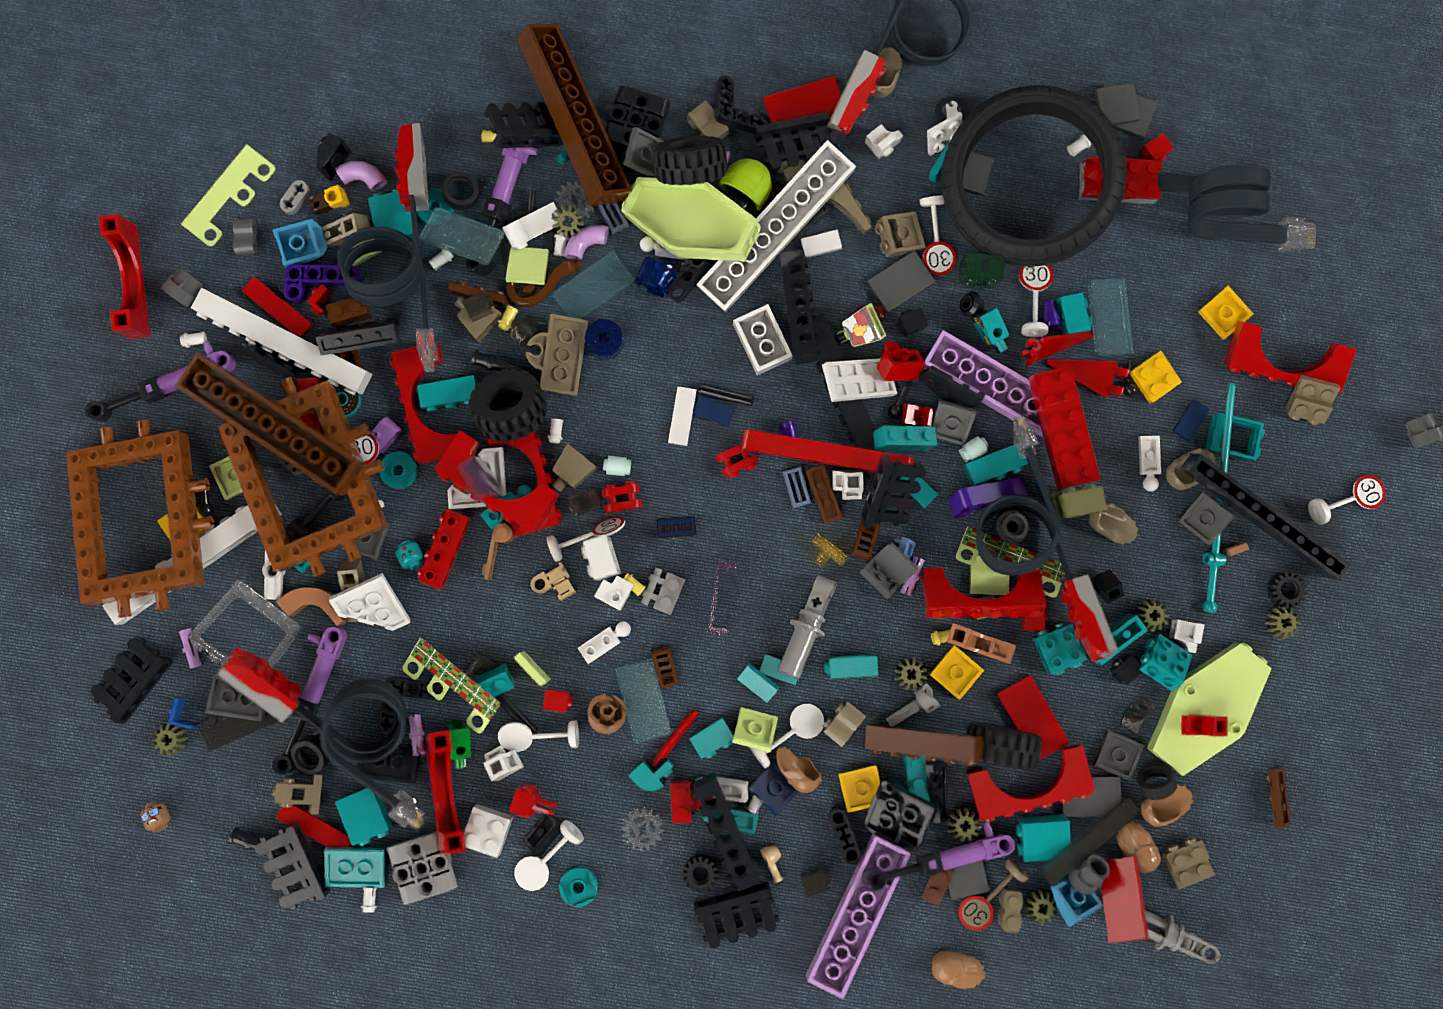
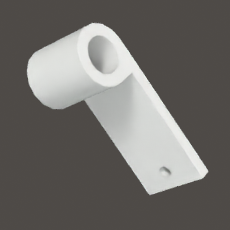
M554 202L502 227L512 248L516 247L517 250L528 246L527 241L553 229L552 225L558 223V221L552 220V217L559 218V215L554 212L558 210Z

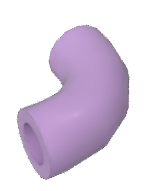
M350 161L335 168L345 185L354 180H361L368 185L371 191H376L387 184L384 175L375 166L364 161Z
M589 225L580 229V233L576 232L575 236L569 239L564 257L579 261L582 260L584 251L593 244L605 245L608 238V226Z

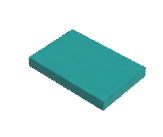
M326 847L324 849L325 887L384 888L385 848Z

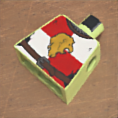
M872 303L843 321L844 330L837 332V337L841 343L850 340L853 347L879 341L886 336Z

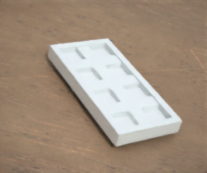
M881 358L826 362L822 365L831 402L890 397L896 395L897 391L894 381H884L877 370Z

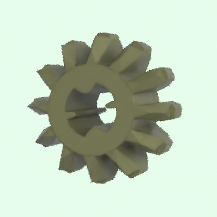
M562 205L561 210L563 213H560L558 210L554 211L559 215V218L552 217V220L558 221L552 227H561L557 230V234L565 230V238L568 236V231H570L572 237L575 236L573 229L579 233L581 232L576 227L577 224L584 225V222L577 220L583 218V214L575 215L579 211L578 208L572 213V205H568V211H565V207ZM567 215H569V218H573L569 227H567V224L564 226L562 223Z
M1150 599L1149 602L1142 601L1143 607H1136L1140 611L1136 615L1140 617V620L1147 629L1149 628L1150 632H1155L1156 629L1162 630V624H1168L1164 618L1170 615L1164 613L1168 608L1167 606L1161 607L1162 601L1155 602L1154 599ZM1155 613V617L1150 618L1149 614Z
M1280 606L1279 609L1273 608L1272 614L1266 615L1270 619V621L1265 622L1266 625H1270L1267 631L1273 632V637L1278 638L1280 636L1281 639H1286L1287 636H1294L1293 631H1299L1296 627V624L1301 623L1296 620L1299 615L1293 613L1292 608L1286 609L1285 606Z
M904 658L905 665L898 662L897 664L901 669H894V672L899 673L894 679H902L898 686L902 687L905 684V690H909L910 685L913 690H917L916 683L923 686V682L920 679H927V676L921 675V673L927 670L926 668L919 669L923 664L921 661L915 665V658H912L910 663L908 658ZM912 669H913L914 672H913L912 674L914 675V677H913V678L909 677V678L907 679V676H908L907 670L912 671Z
M167 723V725H160V730L154 732L157 738L151 740L157 742L154 749L160 748L159 754L163 755L166 753L167 756H172L174 753L179 754L181 752L180 748L186 747L183 741L188 740V737H183V734L186 732L185 729L180 730V726Z
M964 808L962 813L959 809H956V816L952 813L950 814L953 821H947V824L951 826L948 832L953 833L952 837L954 839L959 837L961 842H964L965 837L968 841H972L971 834L977 837L978 834L975 832V829H981V826L976 824L980 819L974 817V811L968 813L967 808ZM965 821L968 825L962 828L960 824H964Z
M1038 890L1037 895L1031 892L1032 898L1026 897L1025 899L1029 904L1024 905V909L1028 910L1026 913L1027 917H1032L1034 923L1039 920L1041 925H1044L1045 919L1050 923L1052 921L1050 916H1057L1053 911L1058 909V906L1054 904V897H1050L1048 891L1043 894L1042 890ZM1040 904H1043V905H1042V907H1043L1042 910H1039V909H1040V907H1039Z

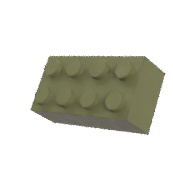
M1095 484L1064 489L1050 494L1060 520L1107 510L1103 487H1096Z

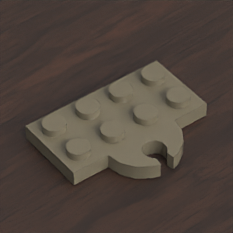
M550 314L547 333L536 334L527 342V346L537 345L540 348L539 355L535 356L530 352H525V356L533 368L541 371L539 385L542 391L577 396L588 320Z

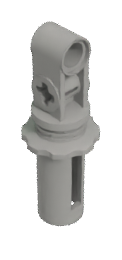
M820 575L816 577L804 609H800L799 619L790 621L795 630L778 668L779 672L792 678L800 679L815 639L825 635L820 630V627L825 623L826 619L823 616L835 592L836 581ZM818 601H820L821 606L817 605L815 608L814 603H818Z
M1145 910L1146 921L1159 926L1158 931L1147 927L1149 938L1154 940L1155 949L1160 950L1164 946L1173 952L1178 949L1189 956L1196 957L1209 964L1216 963L1219 960L1220 952L1214 945L1185 931L1183 925L1175 924L1173 915L1168 914L1161 918ZM1208 948H1211V949H1212L1211 955L1208 956V957H1205V956H1204L1205 950L1208 949Z

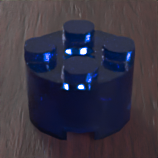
M646 256L636 274L634 284L638 287L644 286L649 294L664 298L665 295L668 298L669 287L674 279H677L678 274L672 271V265L666 262L660 264L652 257Z
M602 318L594 321L585 332L586 346L590 353L599 360L614 359L624 348V337L621 328L609 319ZM607 336L608 342L604 341L601 343V338Z

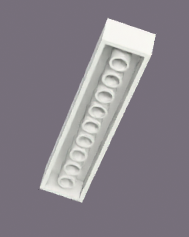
M827 140L756 218L761 226V230L745 262L718 260L697 283V286L721 309L727 312L855 171L856 166Z

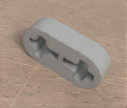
M294 181L280 201L281 209L286 214H295L309 196V186L304 181ZM297 188H303L304 192H298ZM292 202L293 207H287L286 203Z

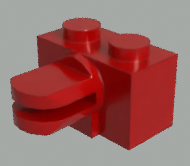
M887 341L881 350L882 358L877 366V370L884 381L917 380L925 362L918 350L901 349L898 343Z
M671 780L672 823L692 822V811L699 810L701 803L699 800L695 801L691 791V780ZM711 795L705 798L706 801L714 799Z
M526 782L525 785L521 784L516 789L509 812L525 818L532 817L535 810L554 815L555 810L550 807L556 808L558 803L541 797L540 790L536 789L537 786Z

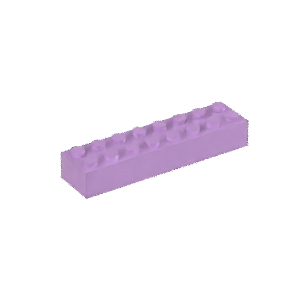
M943 330L925 358L923 368L926 370L930 366H934L953 376V380L963 385L965 383L969 385L970 390L986 394L980 402L1016 423L1022 420L1026 429L1043 438L1029 380Z
M872 833L806 973L808 982L842 999L844 998L900 878L887 880L886 886L883 889L873 890L863 884V873L868 869L888 872L905 867L911 855L908 849L900 845L896 846ZM876 874L871 877L873 885L878 881Z

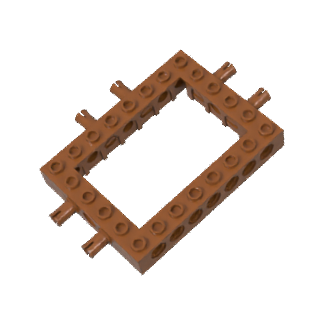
M292 377L285 378V381L283 379L280 381L286 397L276 403L298 418L308 413H317L325 436L362 460L355 440L370 435V430H366L369 429L366 423L350 429L333 384L324 381L297 393ZM229 422L218 426L273 571L282 572L308 561L313 576H320L326 573L320 559L321 555L344 546L349 562L356 561L362 558L356 541L388 528L387 521L369 476L384 471V466L381 467L383 464L378 459L364 465L347 491L356 516L290 543V537L286 534L282 524L283 519L279 516L275 506L276 501L272 498L268 488L270 486L269 482L265 480L261 469L263 468L262 464L258 462L255 446H252L249 436Z
M147 419L137 421L139 437L114 443L113 427L100 428L102 445L66 452L80 604L95 606L117 601L118 618L132 616L130 599L155 594L156 610L170 609L168 602L169 591L204 585L199 530L214 527V524H210L214 522L212 516L197 518L195 493L210 490V486H206L210 485L207 478L193 481L189 436L179 430L151 435L150 420ZM162 459L173 566L107 579L108 572H106L105 557L107 555L104 553L103 539L105 535L102 533L101 520H103V516L100 513L99 501H101V497H99L98 492L99 479L97 478L96 468L109 470L110 467L120 465L125 467L131 463H145L146 460Z

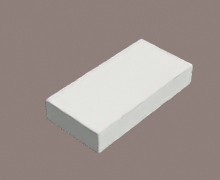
M838 230L800 240L804 256H807V258L842 249Z

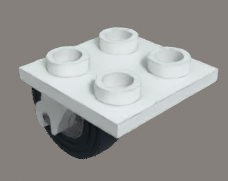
M948 96L937 103L935 119L938 125L927 130L928 153L930 156L945 148L959 125L969 115V107L964 99L958 96Z

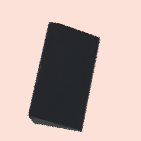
M545 813L523 842L534 854L541 856L560 834L562 822L554 815Z

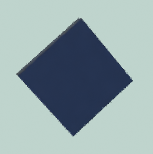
M775 760L770 763L748 788L775 816L779 815L798 793L788 783L787 778L782 774Z

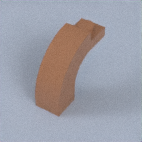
M321 588L295 589L276 601L288 617L295 616L309 605H316L322 608L337 626H342L348 621L346 618L338 616L329 602V597L335 594Z
M954 623L947 639L948 643L1008 664L1011 663L1016 645L986 636Z

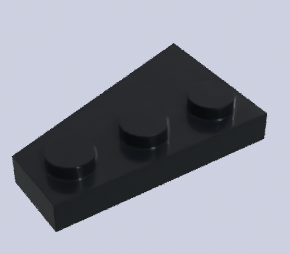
M930 366L918 376V379L939 398L950 403L971 408L982 401L986 395L982 392L976 393L970 390V386L965 383L963 385L953 380V376L934 366Z

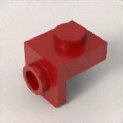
M321 284L320 287L318 286L312 291V296L307 302L312 305L310 309L318 316L323 314L326 317L328 313L321 306L332 295V292Z
M904 404L901 423L922 427L931 426L933 408Z

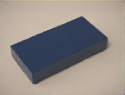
M699 396L693 414L729 427L735 409Z
M1195 399L1191 400L1172 432L1188 442L1191 441L1210 408Z

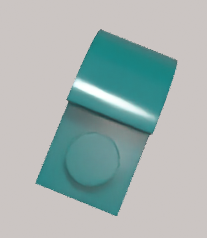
M668 759L656 771H653L645 761H642L630 772L629 777L637 786L644 790H658L665 784L661 777L667 778L673 772L671 768L674 764Z

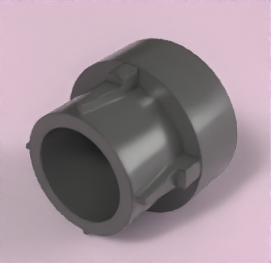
M178 268L161 286V289L187 308L192 305L200 289L203 288L199 280L182 268Z
M1435 413L1421 416L1405 424L1408 430L1407 436L1413 449L1443 439V425L1441 421H1438Z
M1016 510L1001 513L994 522L996 537L1011 544L1023 540L1030 529L1026 517ZM1008 522L1015 524V531L1013 533L1007 530Z
M1092 853L1089 856L1078 859L1069 866L1068 878L1077 891L1082 894H1091L1102 886L1103 880L1109 876L1110 867H1108V864L1102 857Z

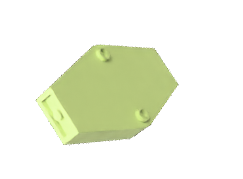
M637 177L635 183L631 186L632 192L623 202L621 209L628 220L672 255L679 258L745 262L761 230V226L756 218L708 182L677 186L662 184L656 178Z
M1246 643L1231 644L1186 674L1184 683L1170 692L1147 749L1163 763L1170 766L1176 774L1184 776L1238 740L1245 733L1271 671V668L1267 665L1268 662L1260 655L1256 656L1252 653L1253 649ZM1205 714L1228 716V736L1181 735V715Z

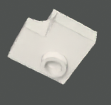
M881 124L866 136L865 143L877 158L880 159L883 155L887 157L894 151L893 148L901 142L903 135L899 130L889 132Z
M832 470V489L842 491L843 500L862 499L863 472L861 470Z
M616 576L613 583L603 579L594 597L618 610H622L634 585L619 576Z
M1172 620L1168 638L1177 640L1181 644L1182 649L1187 652L1196 653L1197 644H1201L1204 624Z
M499 746L484 754L486 762L483 764L491 781H500L524 767L516 750L506 753L504 747Z

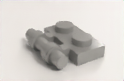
M655 567L653 574H650V582L647 589L642 593L643 599L641 603L648 606L650 599L656 601L654 609L671 615L685 579L667 573L666 578L662 579L660 578L662 570ZM657 583L662 584L659 595L653 593Z

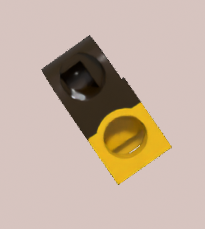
M339 185L323 190L309 198L315 215L325 214L338 207L344 208L350 205L345 189Z

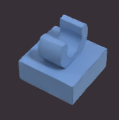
M904 537L901 540L894 539L895 542L899 543L898 549L911 559L916 543Z

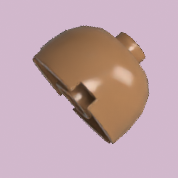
M606 694L596 696L589 704L587 711L588 722L599 733L611 734L616 732L625 722L626 705L620 698L614 695L612 697L606 696Z

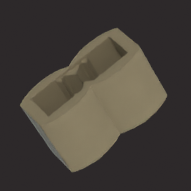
M706 100L688 113L689 120L687 122L692 130H697L700 133L699 136H714L723 139L729 134L727 126L716 121L714 110Z
M848 701L845 703L841 702L835 709L836 715L833 718L829 717L822 725L824 727L823 732L841 747L866 718L864 714Z
M1004 887L999 892L1001 907L998 911V923L1004 931L1019 932L1022 925L1020 911L1023 905V897L1016 887Z

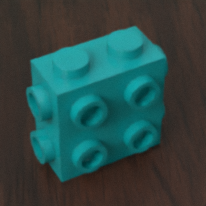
M1065 621L1054 625L1055 629L1050 631L1045 629L1036 632L1037 636L1032 638L1046 673L1053 674L1054 676L1065 673L1064 669L1078 668L1083 665V661L1087 660L1085 656L1087 655L1086 650L1080 644V641L1076 639L1074 633L1076 627L1073 624H1066Z
M1161 634L1154 639L1150 638L1145 645V648H1147L1146 652L1140 659L1142 664L1139 670L1169 690L1174 691L1184 683L1192 654Z

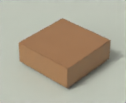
M1244 542L1224 548L1222 551L1225 556H1233L1249 550V547Z

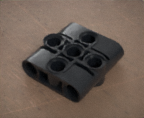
M623 85L619 86L613 106L609 110V118L605 127L611 144L627 150L629 142L625 139L631 136L632 128L635 127L659 138L663 132V125L671 103L664 98ZM640 101L647 103L643 107L637 105ZM616 113L623 114L621 118L613 117ZM637 118L641 120L638 124L632 123L633 119ZM653 124L659 126L656 130L649 128Z

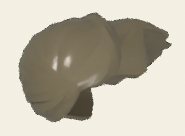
M883 48L879 53L878 57L885 60L883 66L886 69L882 77L875 82L877 88L873 94L874 97H887L896 87L902 69V59L900 58V52L893 48Z
M1198 448L1183 454L1178 459H1174L1166 468L1167 482L1173 488L1179 490L1189 489L1199 484L1181 471L1180 468L1190 453L1202 454L1216 465V458L1213 453L1209 452L1208 449L1202 450Z
M1106 502L1107 510L1089 514L1088 519L1091 527L1114 543L1130 544L1137 537L1138 527L1135 525L1136 521L1132 520L1122 508L1117 507L1114 503Z

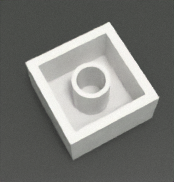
M479 804L475 805L464 832L465 847L498 858L502 852L514 816Z

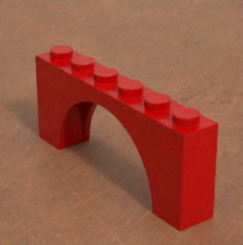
M119 214L98 216L101 236L109 243L114 252L122 279L123 293L121 306L118 311L110 312L112 331L129 339L151 337L138 228Z
M1237 321L1224 365L1229 367V371L1240 373L1243 370L1248 372L1247 375L1258 378L1259 375L1267 376V380L1278 382V379L1285 380V384L1296 386L1301 375L1339 384L1340 390L1338 393H1342L1357 350L1356 348L1331 342L1323 357L1313 365L1302 370L1284 371L1275 368L1264 356L1260 342L1262 327L1257 324Z
M436 341L430 342L433 368L444 363L440 345ZM424 344L391 352L390 364L392 369L396 371L397 377H394L395 384L401 391L399 400L401 406L405 407L404 420L406 425L409 424L411 432H408V436L415 448L413 450V457L421 465L440 461L457 434L434 432L422 422L418 415L415 404L417 385L430 370L425 358Z
M459 431L434 468V470L439 472L437 476L446 482L448 480L455 483L453 487L461 492L467 490L471 493L469 497L478 503L481 500L487 503L486 508L496 513L498 510L503 514L502 518L512 524L515 521L519 524L518 529L526 534L529 531L535 534L560 494L540 483L530 494L516 500H500L491 497L480 487L474 474V455L480 443Z
M532 431L529 433L530 436L522 437L516 442L511 440L509 443H503L501 440L496 442L487 438L488 445L490 446L508 445L522 450L535 467L537 487L540 483H543L550 488L552 479L550 473H546L544 465H547L545 455L541 454L539 447H542L539 435L536 436L535 432ZM555 503L536 532L561 525L560 520H563L560 509H556ZM512 522L511 528L514 537L528 535L518 529V523Z
M943 568L923 569L922 587L926 618H1017L1020 616L1035 618L1044 614L1046 601L1040 569L1018 575L1017 585L1011 592L991 600L975 599L960 593L949 583Z
M450 731L429 733L425 737L440 856L466 851L464 834L458 822L452 790Z
M1075 744L1060 748L1062 762L1057 778L1046 790L1033 796H1014L1002 791L993 783L985 767L967 771L966 774L980 821L990 822L995 820L997 816L1010 817L1015 815L1014 812L1022 810L1023 813L1034 810L1033 807L1041 806V808L1052 806L1053 802L1060 801V803L1072 801L1071 798L1073 797L1086 798L1091 796V793L1096 791L1083 745Z

